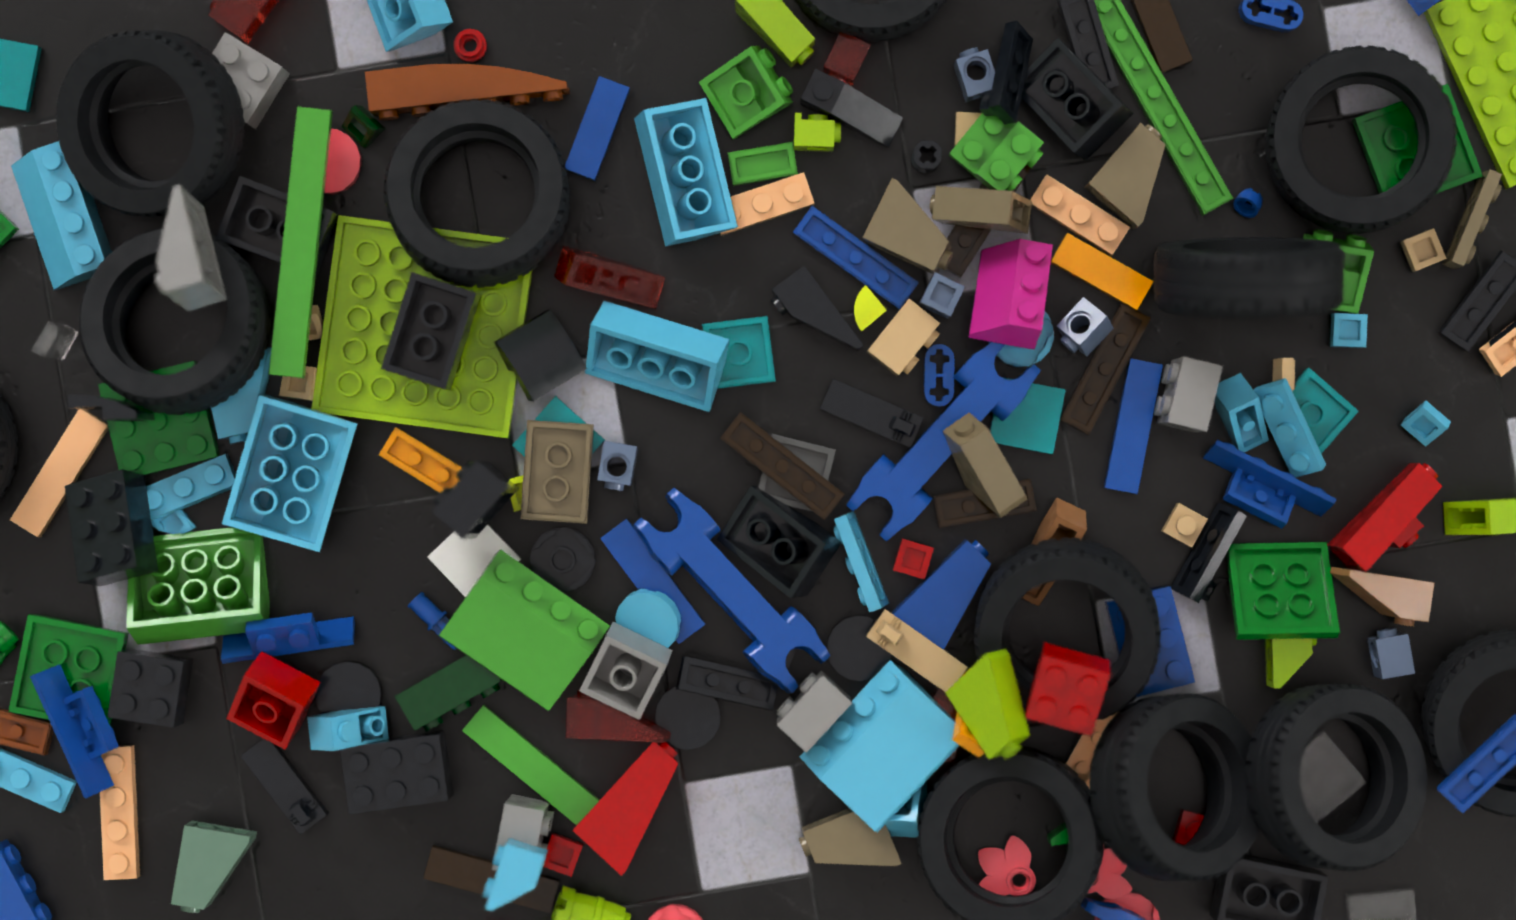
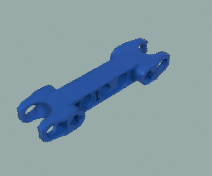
M990 342L984 348L974 353L953 376L964 387L961 393L897 464L883 454L862 477L858 488L846 503V506L854 511L869 497L880 496L887 499L892 505V516L879 533L887 542L899 530L912 523L932 501L933 497L921 487L952 454L943 430L969 412L980 422L990 411L1001 421H1004L1023 401L1031 384L1041 370L1035 364L1028 367L1016 379L1006 380L998 375L994 366L995 357L1005 344Z
M673 488L667 493L665 498L677 513V528L671 532H661L652 527L648 521L640 518L633 525L634 530L643 541L649 555L669 575H674L683 566L753 641L743 650V654L757 671L788 694L793 693L799 686L786 668L785 661L790 650H804L820 664L831 656L821 642L815 628L798 610L790 606L780 615L710 541L720 532L716 522L700 505L694 503L680 491Z

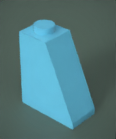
M267 347L265 350V355L251 379H248L246 384L236 394L231 395L223 403L220 402L217 406L211 407L218 439H229L230 444L246 441L259 395L266 394L270 376V347Z

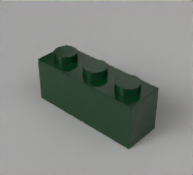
M465 655L399 693L395 698L414 731L423 726L427 732L441 724L443 720L440 716L452 710L454 715L472 706L469 699L478 694H481L484 699L501 689L498 683L502 679Z

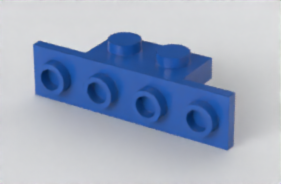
M1217 439L1204 454V459L1232 472L1223 500L1281 529L1287 524L1294 504L1321 517L1336 502V498L1326 494L1321 488L1312 487L1296 479L1291 473L1282 472L1268 465L1264 460L1252 457L1238 450L1230 443Z
M305 613L246 622L245 633L223 635L221 661L222 664L252 660L256 659L261 651L273 657L354 645L355 619L353 616L315 622L313 613Z
M60 664L30 676L84 799L114 786L101 755L119 747L115 738V732L108 723L101 701L95 694L93 687L89 686L73 694Z

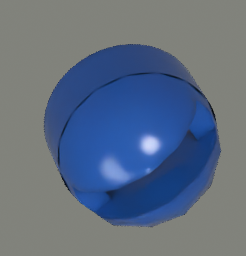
M1252 188L1244 189L1238 194L1233 205L1240 215L1252 218L1260 211L1263 197L1260 192L1256 193Z

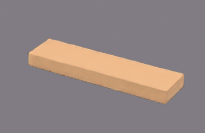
M79 409L10 521L36 537H42L66 498L65 485L77 481L109 428L106 422L87 410Z

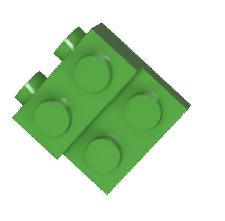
M750 46L699 81L732 139L738 138L761 121L768 120L793 103L789 96L793 93V89L785 77L781 76L779 78L773 69V66L776 65L775 58L767 48L761 49L760 46Z
M982 113L948 156L990 190L1013 191L1023 179L1018 174L1024 166L1027 165L1032 168L1044 154L1039 149L1044 142L1019 121L1005 125L997 116H985Z
M1315 229L1313 235L1304 233L1303 239L1330 241L1340 245L1344 251L1343 302L1336 311L1359 314L1374 255L1373 248L1370 244L1366 243L1367 239L1352 234L1346 235L1345 240L1333 238L1334 234L1332 232Z

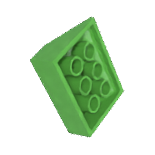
M234 527L153 536L158 571L128 579L126 629L138 645L245 633L246 622L269 619L270 600L263 536Z
M500 549L493 556L438 636L549 711L592 654L610 625Z

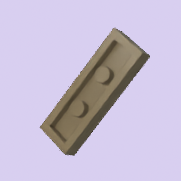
M1489 169L1482 172L1483 176L1477 179L1446 253L1447 259L1443 260L1442 265L1457 269L1471 262L1476 251V246L1473 245L1478 233L1481 234L1489 220V215H1486L1490 202L1494 203L1500 194L1502 185L1498 183L1502 176L1501 173Z

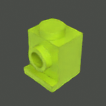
M795 113L794 151H833L834 143L841 142V123H835V120H828V116L823 114L808 115V120L802 119V113Z

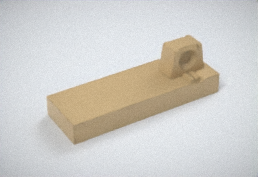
M886 609L883 610L866 635L867 638L944 692L956 683L968 668Z

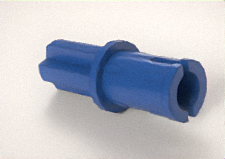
M423 592L419 593L407 606L428 626L427 630H432L437 636L450 620L446 616L447 612H442ZM442 639L452 650L457 649L451 644H449L447 641Z

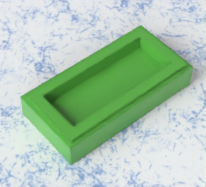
M793 142L728 152L733 186L787 178L798 174Z

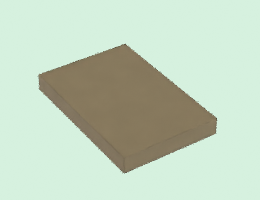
M527 420L520 519L588 523L594 424Z

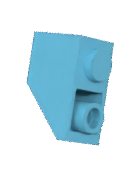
M385 706L339 710L307 717L311 750L337 751L389 739Z
M512 838L508 839L505 847L499 845L493 861V865L498 866L495 879L488 878L482 896L488 899L485 909L492 911L535 889L548 850Z

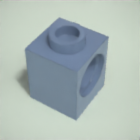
M978 47L959 53L960 58L954 62L953 66L965 103L981 98L982 93L992 90L995 70L988 49L980 52ZM972 65L979 66L984 72V78L972 80L967 74V68Z
M935 272L918 305L948 319L951 317L965 286Z
M1084 297L1057 325L1062 335L1061 343L1072 353L1079 350L1086 357L1114 329L1108 316ZM1081 326H1090L1085 333L1076 334Z
M604 441L597 480L605 481L604 488L623 491L624 485L632 486L639 447ZM615 457L623 458L627 465L625 473L621 476H614L609 471V462Z
M1385 628L1377 630V636L1367 637L1374 677L1388 679L1415 674L1409 634L1397 632V628Z

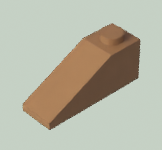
M1056 498L1042 520L1031 544L1037 545L1039 541L1053 538L1061 540V538H1080L1081 540L1087 531L1086 511ZM1055 581L1047 582L1031 589L1022 599L1040 606Z
M1331 567V575L1381 615L1395 617L1394 624L1414 627L1415 620L1429 622L1435 583Z

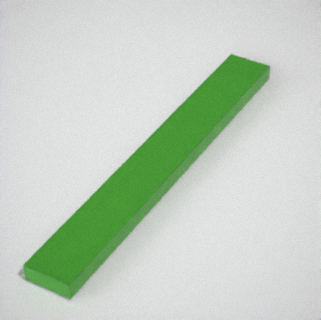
M1094 0L1109 52L1150 125L1162 135L1160 140L1166 144L1165 151L1202 216L1232 200L1233 197L1121 0Z
M297 107L269 375L305 378L333 116L331 110Z

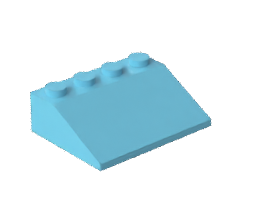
M266 394L259 395L222 524L320 552L358 424Z
M889 660L852 700V704L807 753L804 751L800 755V758L832 792L878 833L960 745L952 740L955 720L903 667Z

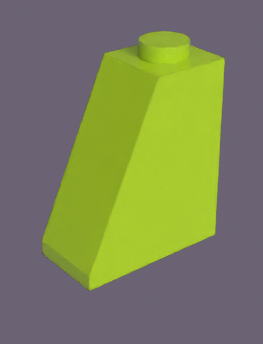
M735 0L736 13L791 68L797 62L803 65L813 55L815 51L812 47L815 45V38L782 0Z
M1516 498L1443 502L1445 535L1516 533Z
M1006 649L987 653L954 683L945 694L988 759L1000 756L1008 759L1022 749L1020 743L1030 733L1010 654Z

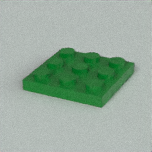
M1448 84L1442 85V91L1448 95L1453 107L1452 114L1456 118L1457 135L1455 137L1457 147L1455 158L1452 160L1451 170L1437 193L1483 176ZM1402 101L1352 120L1379 194L1389 190L1405 177L1414 162L1417 152V127L1411 112Z
M191 361L150 372L159 375L174 374L186 370L198 362ZM98 384L101 397L133 403L116 393L107 384ZM209 408L201 412L185 413L184 415H169L164 412L157 413L151 411L154 413L155 420L107 421L119 470L123 469L149 475L220 456Z
M1327 542L1231 544L1226 553L1236 640L1338 638L1340 629L1332 575L1330 574L1331 567Z
M28 614L8 712L49 720L30 676L60 664L73 694L92 686L95 694L101 701L102 709L107 718L117 652L126 649L129 633L37 614ZM107 718L109 725H111L112 718Z

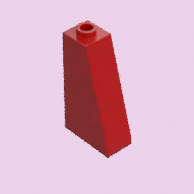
M1409 463L1327 544L1330 551L1348 569L1366 572L1443 487L1436 480L1439 477L1438 474L1426 463L1422 465L1420 463Z
M654 740L572 830L621 876L626 872L679 764L675 759L678 752L665 740L660 744Z

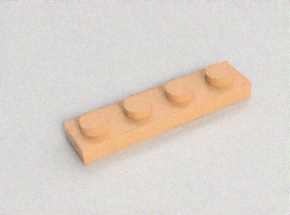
M123 745L101 755L114 783V786L100 792L104 880L137 879L140 877L134 745Z

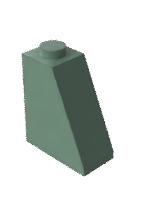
M193 820L184 825L171 904L181 906L180 910L188 913H199L200 910H204L212 904L256 839L257 831Z

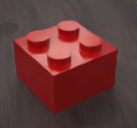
M1044 642L1026 702L1025 718L1092 736L1111 674L1110 660Z
M261 651L244 674L226 719L286 750L301 728L321 682Z

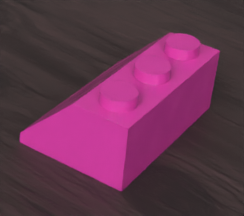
M1017 239L981 251L969 338L1035 349L1043 326L1052 244Z

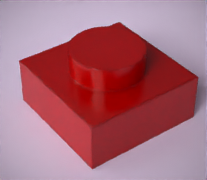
M1415 517L1390 547H1409L1419 538L1420 535L1417 532L1424 525Z
M902 538L892 570L925 580L934 548Z
M1181 808L1173 841L1184 845L1188 843L1198 831L1204 815Z
M552 833L547 846L548 852L543 867L572 877L584 844Z

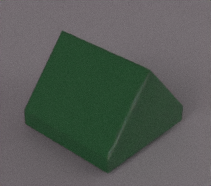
M360 105L351 107L342 124V128L364 149L369 147L386 129L372 114Z

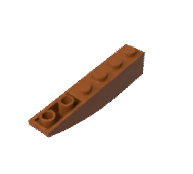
M427 64L365 72L369 112L374 116H379V120H395L399 118V114L410 112L414 117H421L431 110H436L437 107L448 105L451 102L458 103L460 100L478 99V101L487 99L499 102L510 101V105H525L530 103L531 98L543 97V101L552 102L562 100L563 95L570 94L569 86L565 81L499 66Z

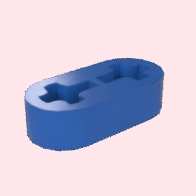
M1242 0L1239 5V14L1244 22L1281 33L1293 31L1303 20L1304 13L1302 7L1292 0ZM1258 1V7L1268 10V13L1259 12L1256 16L1251 15L1252 9L1247 8V5ZM1286 9H1289L1290 16L1295 17V20H1291L1286 25L1283 23L1284 18L1274 15V12L1283 13Z
M943 344L933 345L926 351L924 356V398L927 403L935 407L947 405L954 395V353L948 346ZM937 350H942V355L948 356V362L942 364V374H936V363L930 362V356L936 355ZM936 378H942L941 386L943 389L948 390V395L942 396L940 402L936 401V397L930 395L929 392L930 389L936 387Z

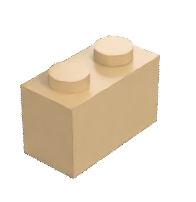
M908 299L868 349L867 353L894 375L899 376L902 371L908 375L920 360L915 356L922 346L928 349L940 335L935 330L940 322L911 299Z

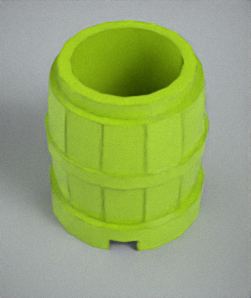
M563 885L550 920H630L631 913L626 911V907L605 900L604 897L577 893L576 889Z

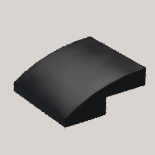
M549 309L494 341L508 371L515 373L529 401L534 402L587 369L569 335Z
M67 394L68 408L82 410L102 409L103 420L119 422L155 420L154 413L124 400L91 395Z

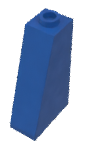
M964 540L891 613L944 650L991 565L986 559L989 552L977 540L972 544L968 540Z

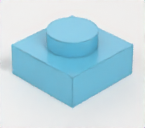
M1332 313L1330 347L1366 348L1368 314Z
M1425 400L1404 418L1401 426L1426 447L1448 429L1451 421Z

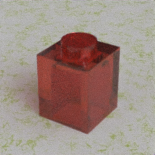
M840 32L824 64L823 72L853 86L871 45L856 37Z

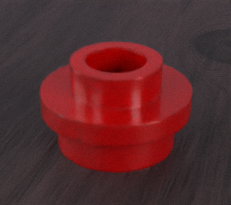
M465 29L457 34L454 40V51L461 60L476 62L485 55L487 42L481 32L475 29ZM468 41L476 42L477 46L474 51L468 52L465 50V45Z

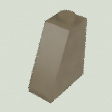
M1141 123L1134 128L1084 187L1133 230L1138 228L1144 221L1166 145L1160 140L1162 135L1154 127L1148 124L1144 126Z
M892 178L863 235L864 241L931 274L939 273L940 269L945 271L953 257V252L950 251L951 244L900 182Z
M936 186L935 194L930 199V213L933 220L942 224L1028 234L1032 201L1013 191Z
M970 412L943 430L964 485L1000 518L1027 500L1025 492L990 431Z
M850 808L802 827L804 836L799 838L801 847L806 857L812 855L815 863L898 866L902 864L886 825L877 833Z

